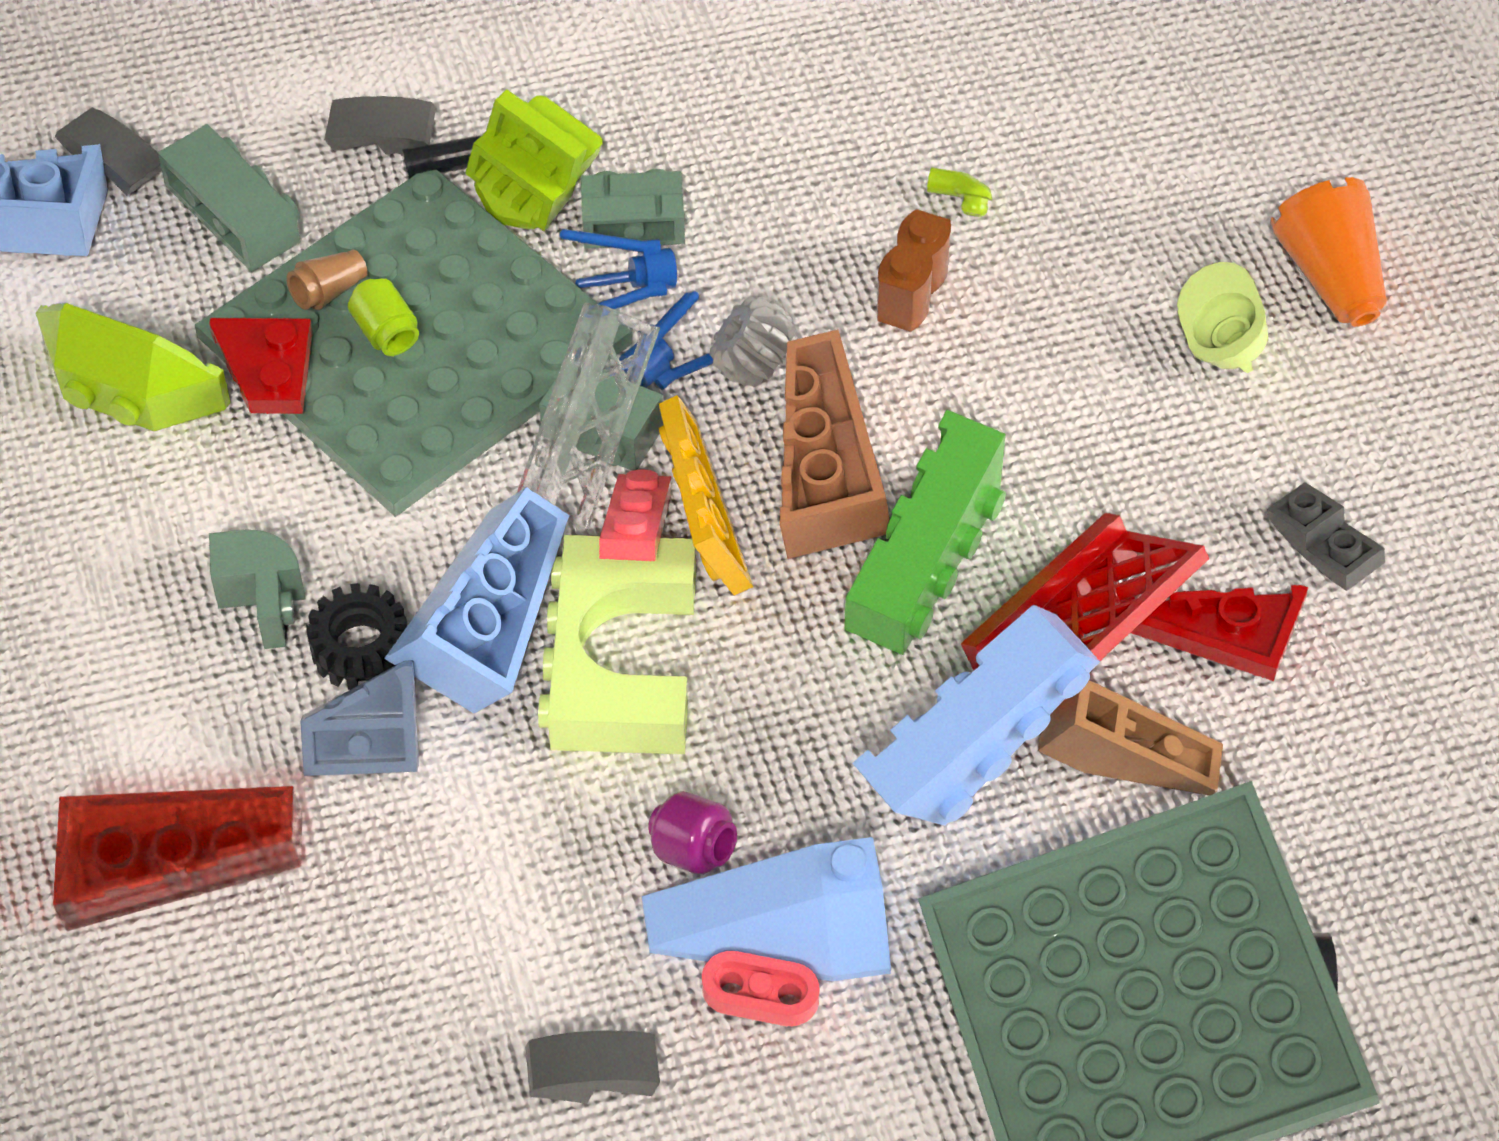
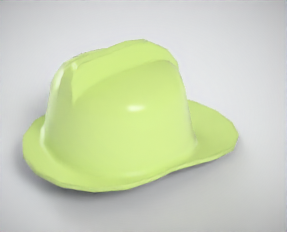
M1217 262L1204 266L1190 276L1181 288L1177 301L1178 317L1188 346L1197 359L1206 363H1211L1222 369H1236L1240 367L1244 372L1249 373L1253 371L1252 361L1261 354L1268 341L1266 312L1256 284L1248 271L1235 263Z

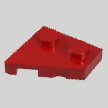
M210 318L209 325L215 344L218 343L225 357L226 366L233 380L237 382L249 412L257 414H303L313 333L311 320L300 318Z

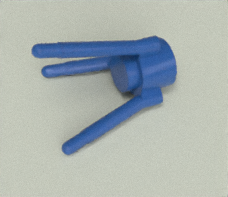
M562 229L559 232L560 238L564 240L638 252L637 256L629 258L628 271L594 275L592 277L579 278L575 281V285L579 288L630 282L633 288L641 287L640 289L583 309L582 315L585 318L603 314L649 297L666 296L667 289H674L676 287L677 265L674 253L671 248L661 249L659 239L640 241Z
M697 292L685 293L645 337L619 357L622 369L634 384L647 388L655 382L661 390H664L676 379L713 364V358L708 353L671 369L670 362L674 360V353L667 342L662 339L699 299Z

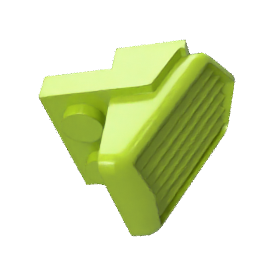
M506 89L494 100L486 132L473 143L465 174L475 181V190L485 210L501 224L523 229L539 228L545 231L572 197L576 182L598 156L603 140L596 132L549 98L538 95L529 102H526Z

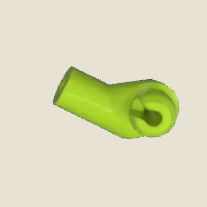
M931 167L927 192L963 198L961 209L964 214L975 217L986 215L988 212V201H992V193L988 186L968 173Z

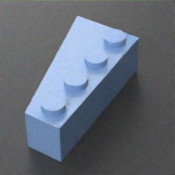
M527 487L492 508L384 659L394 665H398L403 661L413 660L415 678L474 714L511 694L569 515Z

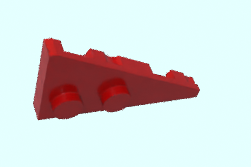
M1291 585L1289 593L1254 595L1253 588H1236L1225 593L1215 590L1174 592L1168 597V600H1165L1131 633L1274 681L1304 606L1309 587ZM1135 597L1122 600L1120 604L1134 600ZM1109 605L1092 610L1090 614L1107 609Z

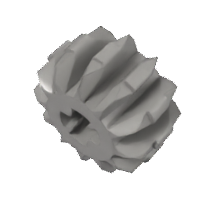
M750 296L741 305L733 306L731 314L727 319H722L723 325L714 334L715 343L710 348L709 354L713 358V366L721 370L720 373L732 382L737 381L743 386L750 385L756 387L762 383L764 378L770 379L777 366L783 364V358L787 353V342L791 341L795 336L796 327L792 324V317L784 313L785 309L772 300L769 302L763 297L755 298Z

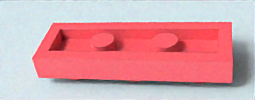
M645 469L633 470L627 474H618L599 538V559L655 561L671 499V476H658L656 472Z

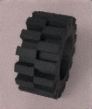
M360 583L350 584L351 593L345 595L341 586L332 590L334 600L330 601L323 595L317 601L319 611L311 609L308 615L310 624H306V631L314 665L316 664L318 673L323 678L329 674L330 683L337 687L340 686L343 679H346L348 690H351L358 686V681H368L396 666L384 658L408 626L404 608L400 601L395 603L394 595L388 590L380 597L379 586L369 584L367 593L361 592ZM368 626L380 632L379 637L375 641L362 647H347L338 642V637L353 627Z

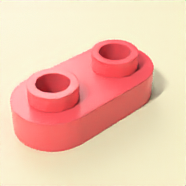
M725 951L710 958L702 971L703 997L712 1009L722 1014L782 1026H797L810 1020L819 1006L820 987L818 979L808 967L799 963L739 951ZM734 983L739 985L741 990L736 993H727L722 990V987L726 984ZM785 995H794L799 998V1001L795 1004L787 1005L782 1003L780 998Z

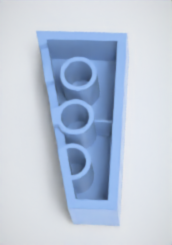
M100 144L82 146V154L58 156L57 149L36 151V159L6 162L4 154H0V252L88 256L108 192Z
M1032 605L976 654V662L980 665L973 672L960 673L954 678L951 676L935 690L938 694L937 704L914 720L909 715L904 717L890 730L897 739L876 757L867 750L852 763L895 813L944 826L948 822L959 819L971 807L973 803L972 797L987 781L998 778L1007 770L1012 761L1010 756L1026 740L1035 738L1048 726L1051 720L1050 714L1065 698L1075 696L1086 686L1090 679L1089 673L1100 661L1056 614Z

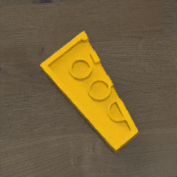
M676 395L659 403L664 424L658 428L659 433L672 457L674 465L672 472L680 489L693 545L700 553L704 568L711 580L721 579L735 596L752 588L753 584L698 422L679 396Z

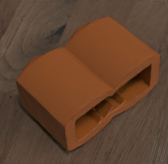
M916 209L902 221L897 233V246L884 256L878 270L876 314L878 322L910 332L923 323L930 309L931 294L941 287L947 277L951 237L950 219Z

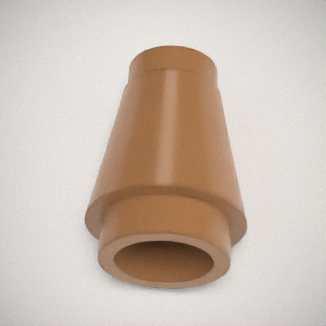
M354 249L348 252L300 261L296 263L294 270L288 272L287 286L293 300L301 309L308 310L314 308L320 310L355 285L359 280L367 276V267L363 257Z

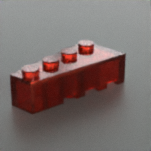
M294 786L60 796L53 907L66 931L302 867L303 813Z

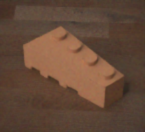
M839 330L788 341L785 379L786 416L783 424L784 465L782 466L781 475L782 507H780L779 524L787 559L886 535L890 517L886 495Z

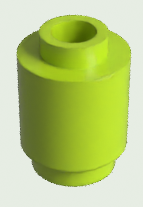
M383 278L368 279L355 287L348 302V311L372 347L382 351L387 356H396L410 349L419 337L417 318L393 283Z

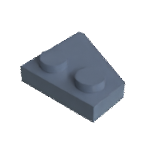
M413 660L401 662L302 716L300 726L304 776L418 772L419 755Z

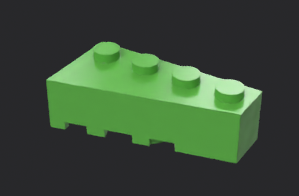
M946 410L938 425L941 431V438L937 451L934 452L926 448L916 466L919 472L912 486L911 499L901 495L891 512L892 515L886 530V539L889 541L886 542L879 538L876 540L845 598L844 630L901 655H904L914 637L922 639L926 634L933 618L934 610L932 608L939 597L946 599L950 595L957 580L958 565L963 558L970 560L973 557L981 541L982 526L987 519L994 521L997 518L1006 497V491L1000 489L1006 434L950 410Z

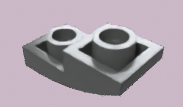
M363 96L332 100L324 140L333 151L377 144L386 155L403 152V149L406 148L412 149L430 145L437 107L431 101L391 96Z
M91 107L55 134V138L72 155L82 154V146L100 144L105 175L126 196L162 171L158 152L127 126L96 108Z
M1306 482L1267 509L1268 519L1283 537L1317 570L1345 591H1348L1385 563V548L1345 523L1344 506Z
M616 1030L571 1032L531 1039L525 1047L530 1097L587 1104L595 1090L653 1096L660 1084L654 1033Z

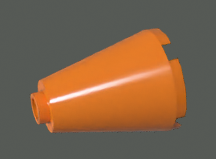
M1345 177L1348 186L1333 188L1330 180L1312 185L1291 196L1278 207L1281 217L1278 220L1271 217L1270 224L1277 239L1337 320L1341 323H1351L1352 326L1359 327L1375 321L1380 316V310L1386 305L1387 299L1370 192L1367 190L1363 180Z

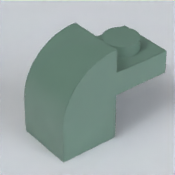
M248 529L209 533L210 576L218 609L256 605L257 620L264 649L286 647L285 625L295 624L293 601L306 600L299 563L292 548L278 536L260 530Z

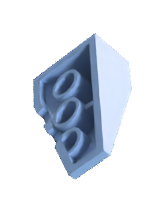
M873 837L811 845L642 896L649 953L708 962L710 958L718 953L739 951L802 964L808 967L816 975L817 979L827 981L891 974L883 887Z

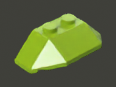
M58 303L50 306L41 305L35 313L62 397L77 408H90L112 416L124 425L132 426L135 424L151 431H158L226 410L230 404L223 369L212 363L204 365L191 352L157 334L68 303Z

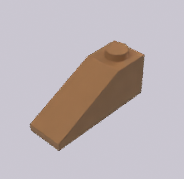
M1091 680L1075 696L1065 698L1050 714L1051 720L1048 726L1040 733L1038 752L1086 774L1209 796L1218 790L1223 743Z

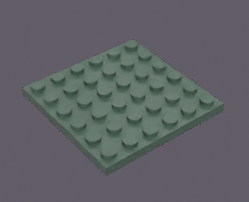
M438 170L414 175L195 324L197 338L226 363L218 343L215 344L209 325L210 318L310 319L313 333L303 414L282 415L395 517L539 413V403L568 359L598 370L632 345L631 330L609 312L585 318L582 315L583 309L598 303ZM352 249L360 253L367 267V276L359 280L355 285L320 310L314 308L303 310L295 303L287 286V274L295 269L297 262L348 252ZM381 278L390 280L417 318L419 337L415 344L404 353L396 356H387L382 351L374 349L348 311L347 306L353 290L365 280Z
M1252 781L918 898L996 1141H1273L1380 1104L1378 1094Z

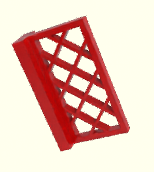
M1104 513L960 644L974 671L980 666L976 662V654L1032 605L1056 614L1101 661L1209 560L1208 554L1203 545L1127 531L1120 515ZM1177 561L1174 565L1156 570L1158 567ZM1145 572L1142 576L1119 583V580ZM1140 595L1137 599L1120 604L1122 600ZM1109 605L1107 609L1083 616V613ZM1105 628L1100 633L1084 638L1085 634Z

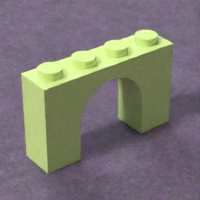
M564 535L562 557L556 556L551 570L552 589H559L558 602L549 601L547 610V633L555 635L554 648L545 647L543 653V680L551 681L550 694H540L538 708L539 728H548L550 749L561 751L685 754L688 719L687 677L615 673L595 663L586 654L583 647L590 634L598 626L617 616L632 613L694 615L697 566L696 548L693 545L692 539L661 538L655 561L599 559L600 536Z

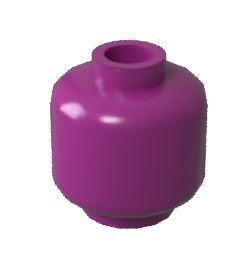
M680 791L671 795L663 804L658 805L654 809L648 823L652 849L657 858L664 863L695 874L704 875L714 870L717 866L724 865L730 859L737 842V829L726 806L690 792Z

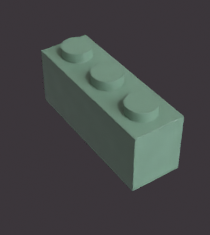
M205 124L158 152L165 186L250 272H253L300 243L297 225L300 213L294 201L286 193L280 195L270 185L267 176L259 166H250L241 157L237 146L229 137H220L208 124Z

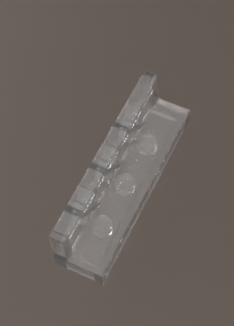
M584 302L516 493L527 487L555 506L562 485L578 478L584 495L577 515L565 510L562 511L569 515L568 524L589 530L660 327L604 305ZM619 325L641 333L634 355L619 362L612 344ZM606 361H607L608 364H609V367L606 368V369H604V366H605ZM629 368L625 377L623 370ZM613 376L620 394L615 406L601 412L594 395L598 383ZM589 411L591 418L586 420ZM610 419V422H609V425H608V428H607L605 421H607V420ZM596 427L602 442L598 456L583 463L576 448L580 434ZM570 462H571V463H572V466H573V469H571V470L568 471V468H569V465H570ZM590 470H592V473H591V476H590V479H589L587 472H589Z

